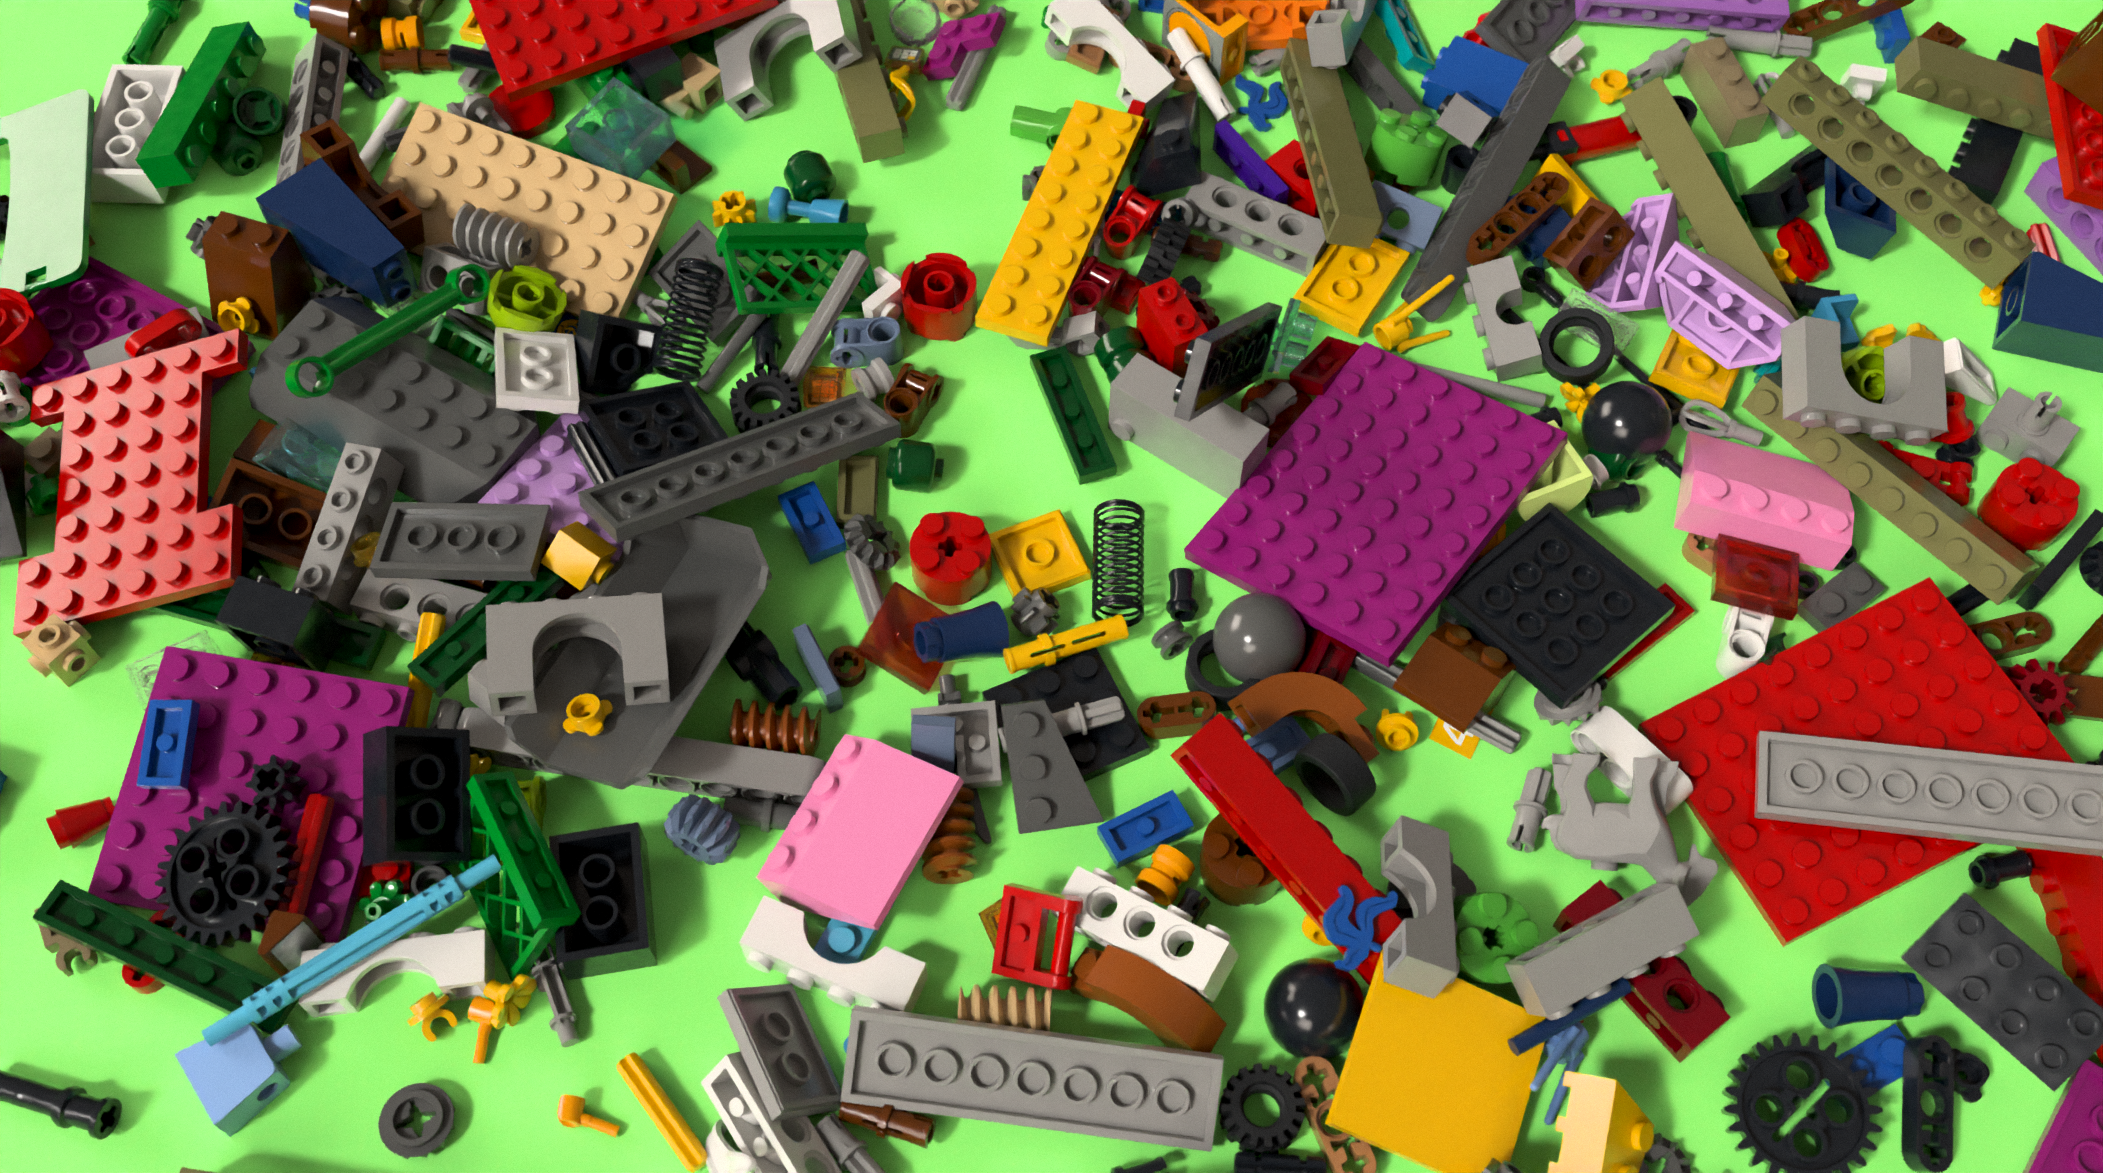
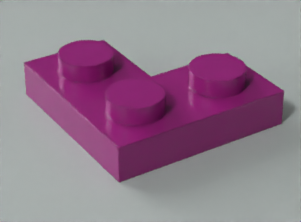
M1001 12L986 15L979 14L975 17L960 20L953 19L943 23L922 69L926 79L933 81L955 77L967 52L996 47L1006 25Z

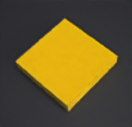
M1672 329L1648 381L1689 399L1704 400L1722 410L1740 368L1726 369Z
M1060 509L989 534L991 553L1012 598L1024 587H1027L1031 592L1034 589L1043 587L1054 593L1091 579V571Z

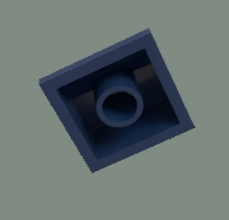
M1827 157L1825 160V216L1837 249L1871 260L1897 233L1896 211L1831 158Z

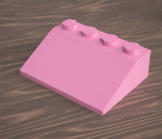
M1689 431L1682 466L1674 522L1675 529L1833 571L1852 546L1855 512L1849 489L1816 464Z
M844 734L797 812L791 818L789 825L776 846L768 855L756 878L780 902L786 905L878 931L964 781L960 776L875 739Z

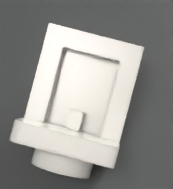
M878 266L873 271L878 290L862 302L864 318L887 316L897 320L899 315L903 313L901 278L897 274H890L884 268Z

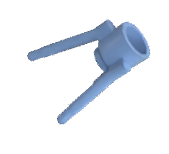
M1580 1022L1545 1041L1543 1052L1548 1059L1530 1084L1532 1091H1538L1557 1064H1566L1544 1118V1123L1548 1126L1553 1124L1568 1090V1087L1563 1086L1565 1071L1575 1072L1577 1066L1585 1057L1581 1050L1590 1037L1588 1031Z

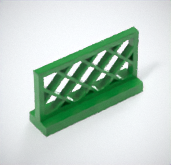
M725 223L715 243L718 257H724L739 315L815 313L823 298L814 293L813 290L819 283L829 289L833 280L826 276V274L832 267L837 271L841 269L843 262L839 260L840 256H848L850 251L856 250L869 258L865 246V241L869 234L865 223ZM772 256H783L793 265L785 272L769 259ZM806 256H818L828 264L821 272L804 259ZM736 257H748L758 265L750 273L737 263ZM871 263L857 284L867 292L868 297L878 290ZM797 267L815 279L809 288L791 276ZM762 268L780 280L774 289L756 277ZM786 284L802 297L799 301H789L779 294L778 291ZM751 285L765 295L766 299L763 302H748L745 288ZM852 294L842 312H863L862 302L866 299H858Z
M513 772L473 774L466 785L471 795V861L460 863L458 866L461 873L493 854L501 865L500 870H503V892H499L500 871L487 878L485 883L483 881L469 889L507 974L510 980L514 981L518 975H526L559 927L573 925L581 915V912ZM483 834L486 835V857L483 856ZM499 901L502 902V920L499 916ZM517 906L520 907V929L516 928ZM516 938H519V957L516 953Z

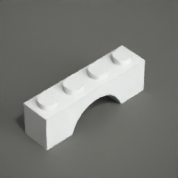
M1054 0L1048 5L1044 23L1067 46L1092 44L1101 47L1112 55L1119 66L1121 80L1115 96L1127 109H1129L1134 99L1146 103L1147 114L1169 96L1175 81L1169 68L1165 64L1159 63L1148 52L1144 42L1139 38H1134L1124 27L1122 20L1116 14L1110 13L1101 4L1100 0Z
M765 895L739 941L744 957L747 958L746 962L751 967L764 973H770L771 969L787 975L786 979L791 984L804 990H810L812 986L827 992L826 996L831 1001L848 1008L853 1003L858 1006L912 1013L928 980L925 962L887 946H884L869 959L858 963L839 964L824 959L808 943V924L804 912Z
M472 926L460 927L455 929L454 933L435 935L430 932H416L409 935L408 939L392 941L299 998V1005L312 1018L358 1013L365 998L376 985L393 975L405 972H417L432 977L443 994L446 993L449 996V1001L473 999L476 996L487 997L483 994L484 988L490 980L495 979V945L485 929L481 930ZM325 943L319 945L316 950L301 951V965L337 943Z

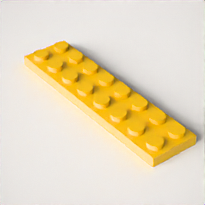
M1075 100L975 316L976 327L1045 347L1048 346L1068 301V291L1079 276L1143 130L1144 117Z

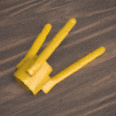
M1448 275L1410 305L1403 302L1389 316L1373 326V333L1380 346L1387 351L1396 347L1399 353H1403L1411 347L1449 337L1450 331L1443 330L1409 339L1410 334L1413 332V325L1408 316L1452 283L1455 279L1454 275Z

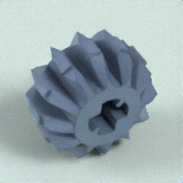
M694 794L682 797L678 804H674L667 814V820L663 824L665 827L664 833L668 839L673 841L674 847L681 849L685 856L689 855L697 862L704 861L708 865L723 863L727 855H731L737 846V840L741 836L739 832L741 827L737 821L732 819L733 816L730 812L723 810L720 804H714L707 797L700 798Z

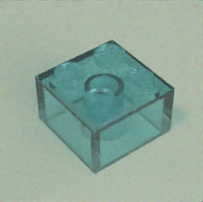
M615 77L565 125L574 152L593 165L634 180H638L676 141L670 115Z

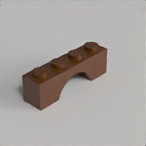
M333 119L300 134L305 166L321 157L404 246L406 252L425 242L422 212L400 189L388 193L378 185L362 162L354 141Z

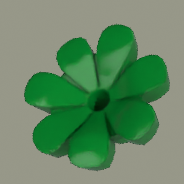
M396 878L390 880L387 884L383 879L375 881L370 885L371 896H365L359 901V909L364 911L367 917L365 921L366 926L415 897V894L410 892L402 895L401 892L404 884Z

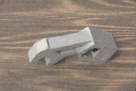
M1092 311L1084 315L1064 319L1062 327L1056 326L1047 347L1011 336L1007 337L1016 346L1027 350H1050L1066 345L1068 352L1079 358L1094 353V346L1104 334L1110 331V325L1097 311Z

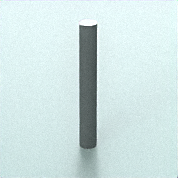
M763 295L759 302H763L766 296ZM768 314L748 315L696 384L701 391L706 394L711 392Z

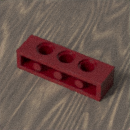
M1599 880L1566 906L1552 926L1561 934L1619 903L1624 898L1619 892L1608 888ZM1659 956L1648 962L1652 975L1642 973L1626 979L1632 991L1620 999L1673 1057L1681 1063L1717 1033L1731 1016L1725 1011L1724 1004L1713 992L1705 990L1695 980L1689 966L1678 956L1661 958ZM1667 995L1677 997L1682 1002L1684 1010L1674 1008L1668 1002Z

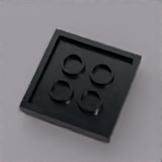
M689 380L579 402L578 414L580 418L588 425L618 477L729 438Z
M1097 648L1073 654L1056 661L1054 665L1041 667L982 692L983 701L995 700L998 728L1003 727L1001 704L1043 698L1052 714L1072 708L1076 702H1079L1081 706L1118 696L1124 708L1125 718L1123 720L1087 730V735H1082V732L1063 737L1085 782L1149 755L1150 747Z

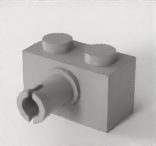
M2008 387L1973 437L1988 449L1999 453L2014 463H2018L2022 458L2029 457L2038 460L2041 464L2053 467L2080 427L2056 414L2062 407V401L2057 395L2049 405L2046 404L2052 392H2040L2033 401Z

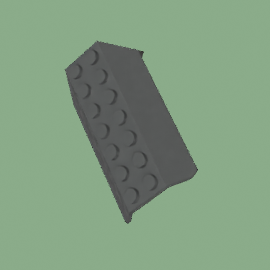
M334 296L312 299L261 353L248 393L253 409L340 458L346 442L384 450L405 466L397 490L418 502L478 503L541 437L536 411H513L508 408H496L495 377L413 332L334 377L333 387L327 394L309 399L295 396L288 389L285 382L286 369L293 361L310 356L321 357L386 319V317L351 298ZM309 363L301 366L299 381L303 388L313 392L312 388L317 382L315 372L318 370Z
M694 514L680 519L670 526H662L640 534L635 539L624 540L623 551L619 561L614 564V567L594 593V595L606 597L631 595L637 592L649 594L662 593L670 702L626 706L623 663L617 651L606 642L596 638L572 637L560 642L536 677L537 713L510 715L503 724L508 738L548 768L620 790L642 780L655 766L772 580L769 566L753 529ZM589 693L596 695L600 701L609 700L611 702L613 710L610 714L606 715L603 723L604 729L598 735L589 736L587 733L580 731L574 733H567L565 731L563 722L568 718L566 708L569 702L576 696Z

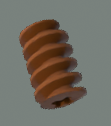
M736 698L731 712L729 737L733 745L748 747L750 744V747L765 749L767 746V750L780 752L783 748L784 752L798 754L800 750L801 755L814 757L821 735V709H819L815 719H810L808 706H803L798 717H793L791 704H786L782 714L777 715L775 703L769 702L765 713H760L758 701L753 700L748 711H743L742 700Z
M960 788L922 854V860L924 861L922 875L928 881L935 884H958L974 879V874L971 871L965 870L977 864L976 856L972 853H966L976 847V840L967 836L975 832V823L966 820L975 815L974 807L966 804L974 799V792L968 788Z

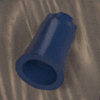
M990 601L969 610L933 617L929 621L915 624L913 642L917 656L921 658L923 663L933 661L943 663L970 658H1003V649L1009 648V629L1001 606L996 601Z
M1821 964L1813 975L1812 1000L1816 1015L1821 1024L1826 1028H1835L1861 1022L1901 1020L1904 1017H1916L1921 1014V1007L1925 1002L1923 985L1918 981L1915 973L1899 972L1895 969H1857Z

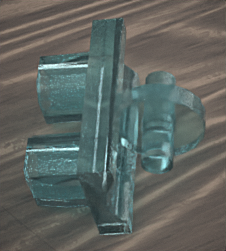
M1290 298L1282 324L1279 322L1277 324L1271 344L1274 345L1268 368L1269 373L1279 375L1281 365L1296 368L1306 358L1309 346L1291 341L1290 338L1292 336L1311 342L1318 317L1300 312L1301 300Z

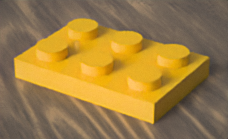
M1374 238L1370 249L1330 244L1293 296L1291 307L1358 338L1407 265L1410 253L1379 238Z

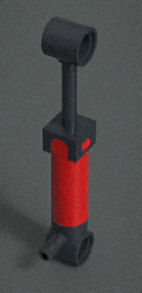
M1672 96L1690 128H1692L1697 115L1695 103L1684 96ZM1620 115L1568 127L1565 121H1559L1547 125L1528 162L1539 160L1541 165H1543L1550 154H1559L1572 168L1573 162L1638 148L1636 143L1642 139L1637 130L1629 133ZM1458 144L1448 150L1440 180L1442 187L1447 192L1454 195L1457 193L1479 153L1478 149L1475 147L1470 149L1465 144Z

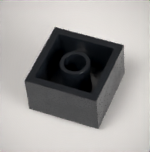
M238 575L215 621L250 652L304 669L325 672L345 631L333 618L334 612L321 606L318 603L320 598L308 590L296 587L291 592L281 589L282 586L279 583L263 576H257L255 580Z

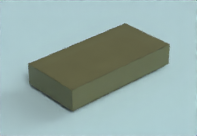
M878 455L851 456L848 459L839 460L836 524L839 529H844L845 523L855 514L862 516L870 514L877 522Z

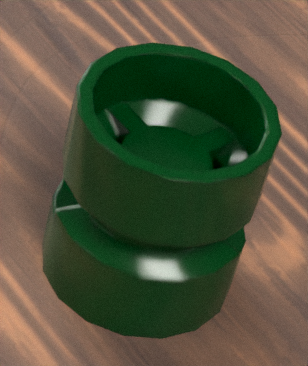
M250 87L242 90L236 96L233 103V115L236 122L245 131L258 136L271 137L284 130L288 107L278 94L262 87Z
M1121 326L1112 329L1104 334L1094 346V354L1100 366L1107 373V379L1110 384L1137 353L1154 362L1150 353L1146 352L1145 343L1135 327Z

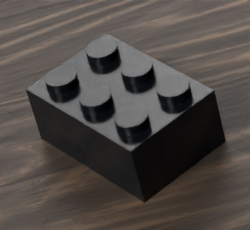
M384 726L363 734V867H425L429 865L447 867L471 861L470 793L466 786L470 780V730Z
M639 823L549 836L550 850L581 912V915L573 925L560 926L555 933L557 964L567 980L658 966L648 846Z

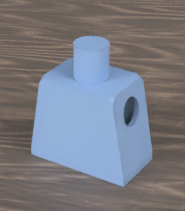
M249 1023L213 1046H209L204 1039L180 1050L174 1055L213 1125L231 1137L289 1087L291 1081L280 1061L303 1047L289 1024H286L265 1038L258 1028Z

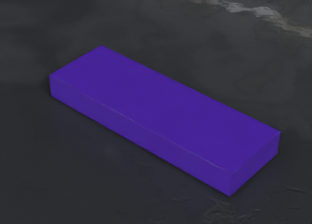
M1226 119L1215 124L1212 150L1249 190L1287 205L1289 187Z

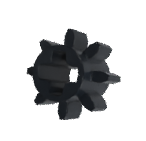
M271 755L269 763L261 766L254 764L253 769L255 771L252 779L245 783V787L258 793L252 803L263 808L270 805V808L278 813H283L285 804L292 802L300 804L301 799L299 796L302 787L308 785L307 780L296 775L301 765L293 760L284 763L283 759L276 755ZM276 781L280 783L278 787L275 785Z

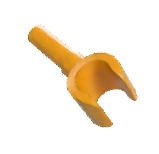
M476 996L472 1000L468 1010V1019L480 1023L473 1059L475 1064H485L489 1035L491 1034L492 1027H494L490 1021L495 1002L481 996Z
M562 1095L560 1097L557 1115L559 1122L563 1126L569 1128L590 1127L617 1137L620 1126L594 1117L591 1114L583 1113L586 1101L584 1098L575 1095Z

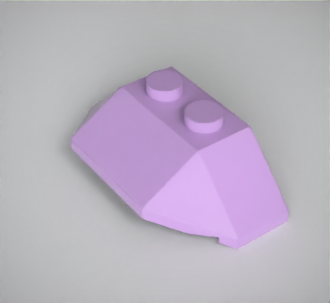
M1673 193L1637 198L1630 206L1631 210L1622 216L1635 232V235L1590 289L1585 292V297L1588 301L1609 314L1663 307L1659 283H1656L1654 272L1674 242L1679 241L1676 198Z
M1675 241L1654 272L1656 283H1659L1661 301L1668 326L1726 369L1778 361L1781 358V329L1796 321L1785 305L1725 262L1680 241Z

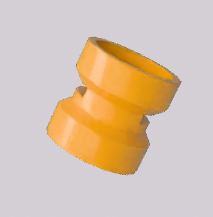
M406 16L404 20H397L394 17L381 19V36L385 49H411V46H420L421 49L425 48L424 29L419 16Z
M1161 844L1152 855L1151 867L1142 869L1135 879V884L1138 888L1150 894L1155 899L1154 902L1163 906H1169L1173 904L1179 895L1178 886L1190 879L1195 871V866L1181 851L1169 845Z

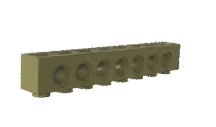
M1802 55L1782 72L1760 100L1991 290L2004 280L2037 245L2028 238L2023 230L2015 228L1999 215L1993 206L1984 203L1968 190L1962 181L1953 178L1938 166V163L1932 157L1925 155L1912 145L1905 135L1891 128L1879 118L1875 111L1866 108L1850 95L1844 86L1835 83L1821 71L1818 65L1808 61Z

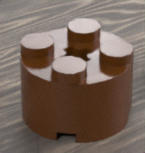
M311 0L309 7L310 28L316 29L317 33L348 48L349 52L359 55H366L371 51L377 52L383 44L381 19L387 14L388 0Z
M1221 814L1212 819L1203 836L1199 859L1201 877L1206 889L1216 899L1230 906L1240 907V904H1254L1256 906L1269 901L1279 891L1282 884Z

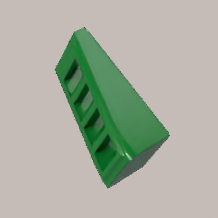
M440 316L428 340L471 365L473 364L470 363V360L477 346L482 348L473 365L480 370L489 353L495 356L493 342L452 316ZM453 333H456L458 337L452 349H449L447 345ZM466 339L470 343L463 357H461L458 353ZM495 357L487 372L495 377Z

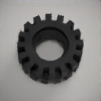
M1164 217L1136 278L1150 285L1169 278L1191 229Z
M760 369V376L754 377L753 373L750 372L746 374L747 382L741 378L736 382L737 389L732 387L729 402L735 427L737 426L740 434L802 412L799 391L796 383L790 381V376L784 373L780 378L779 371L773 369L771 375H766V370ZM772 399L781 403L776 410L769 413L752 411L753 405L762 400Z
M1262 1063L1254 1064L1251 1070H1248L1246 1066L1239 1069L1238 1075L1236 1077L1232 1075L1228 1080L1219 1105V1114H1221L1220 1125L1222 1130L1226 1129L1228 1132L1226 1138L1231 1144L1234 1141L1239 1143L1238 1149L1241 1151H1246L1247 1148L1254 1150L1255 1156H1261L1266 1151L1278 1153L1282 1147L1285 1150L1291 1145L1292 1140L1296 1138L1305 1113H1303L1306 1106L1305 1097H1300L1302 1090L1298 1082L1293 1085L1290 1081L1292 1075L1286 1070L1283 1075L1276 1072L1278 1066L1270 1064L1269 1069H1262ZM1257 1093L1271 1096L1277 1102L1280 1110L1277 1121L1269 1126H1258L1250 1122L1244 1112V1103L1248 1097Z

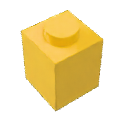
M576 521L558 531L541 563L582 591L594 583L600 585L614 567L610 560L617 551V548L579 521Z

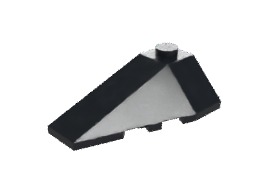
M1197 90L1163 100L1130 172V185L1132 184L1137 187V192L1150 197L1202 183L1200 104Z

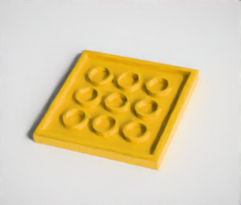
M1382 949L1325 1124L1435 1173H1482L1493 1157L1500 1163L1503 1161L1511 1162L1531 1092L1530 1084L1535 1078L1545 1041L1516 1056L1508 1045V1039L1546 1019V1017L1527 1014L1525 1008L1457 977L1453 983L1447 984L1434 999L1384 982Z

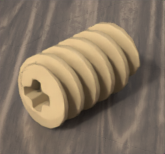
M979 984L973 985L969 997L964 996L962 986H960L957 1019L1050 1031L1052 989L1046 988L1042 1000L1037 1001L1033 987H1028L1023 1000H1019L1015 986H1010L1005 999H1001L997 985H992L987 998H983Z

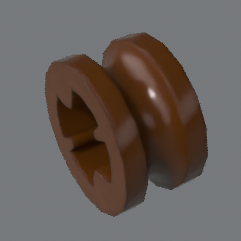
M847 645L836 648L830 654L828 664L839 686L844 688L854 687L864 680L866 664L862 651ZM846 661H853L854 666L850 667L849 672H841V667L845 665Z

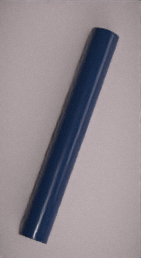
M1621 977L1610 983L1612 989L1606 994L1593 999H1586L1584 997L1572 1004L1574 1009L1569 1014L1555 1020H1548L1546 1018L1508 1039L1511 1051L1516 1056H1519L1628 995L1632 991L1629 982L1624 977Z

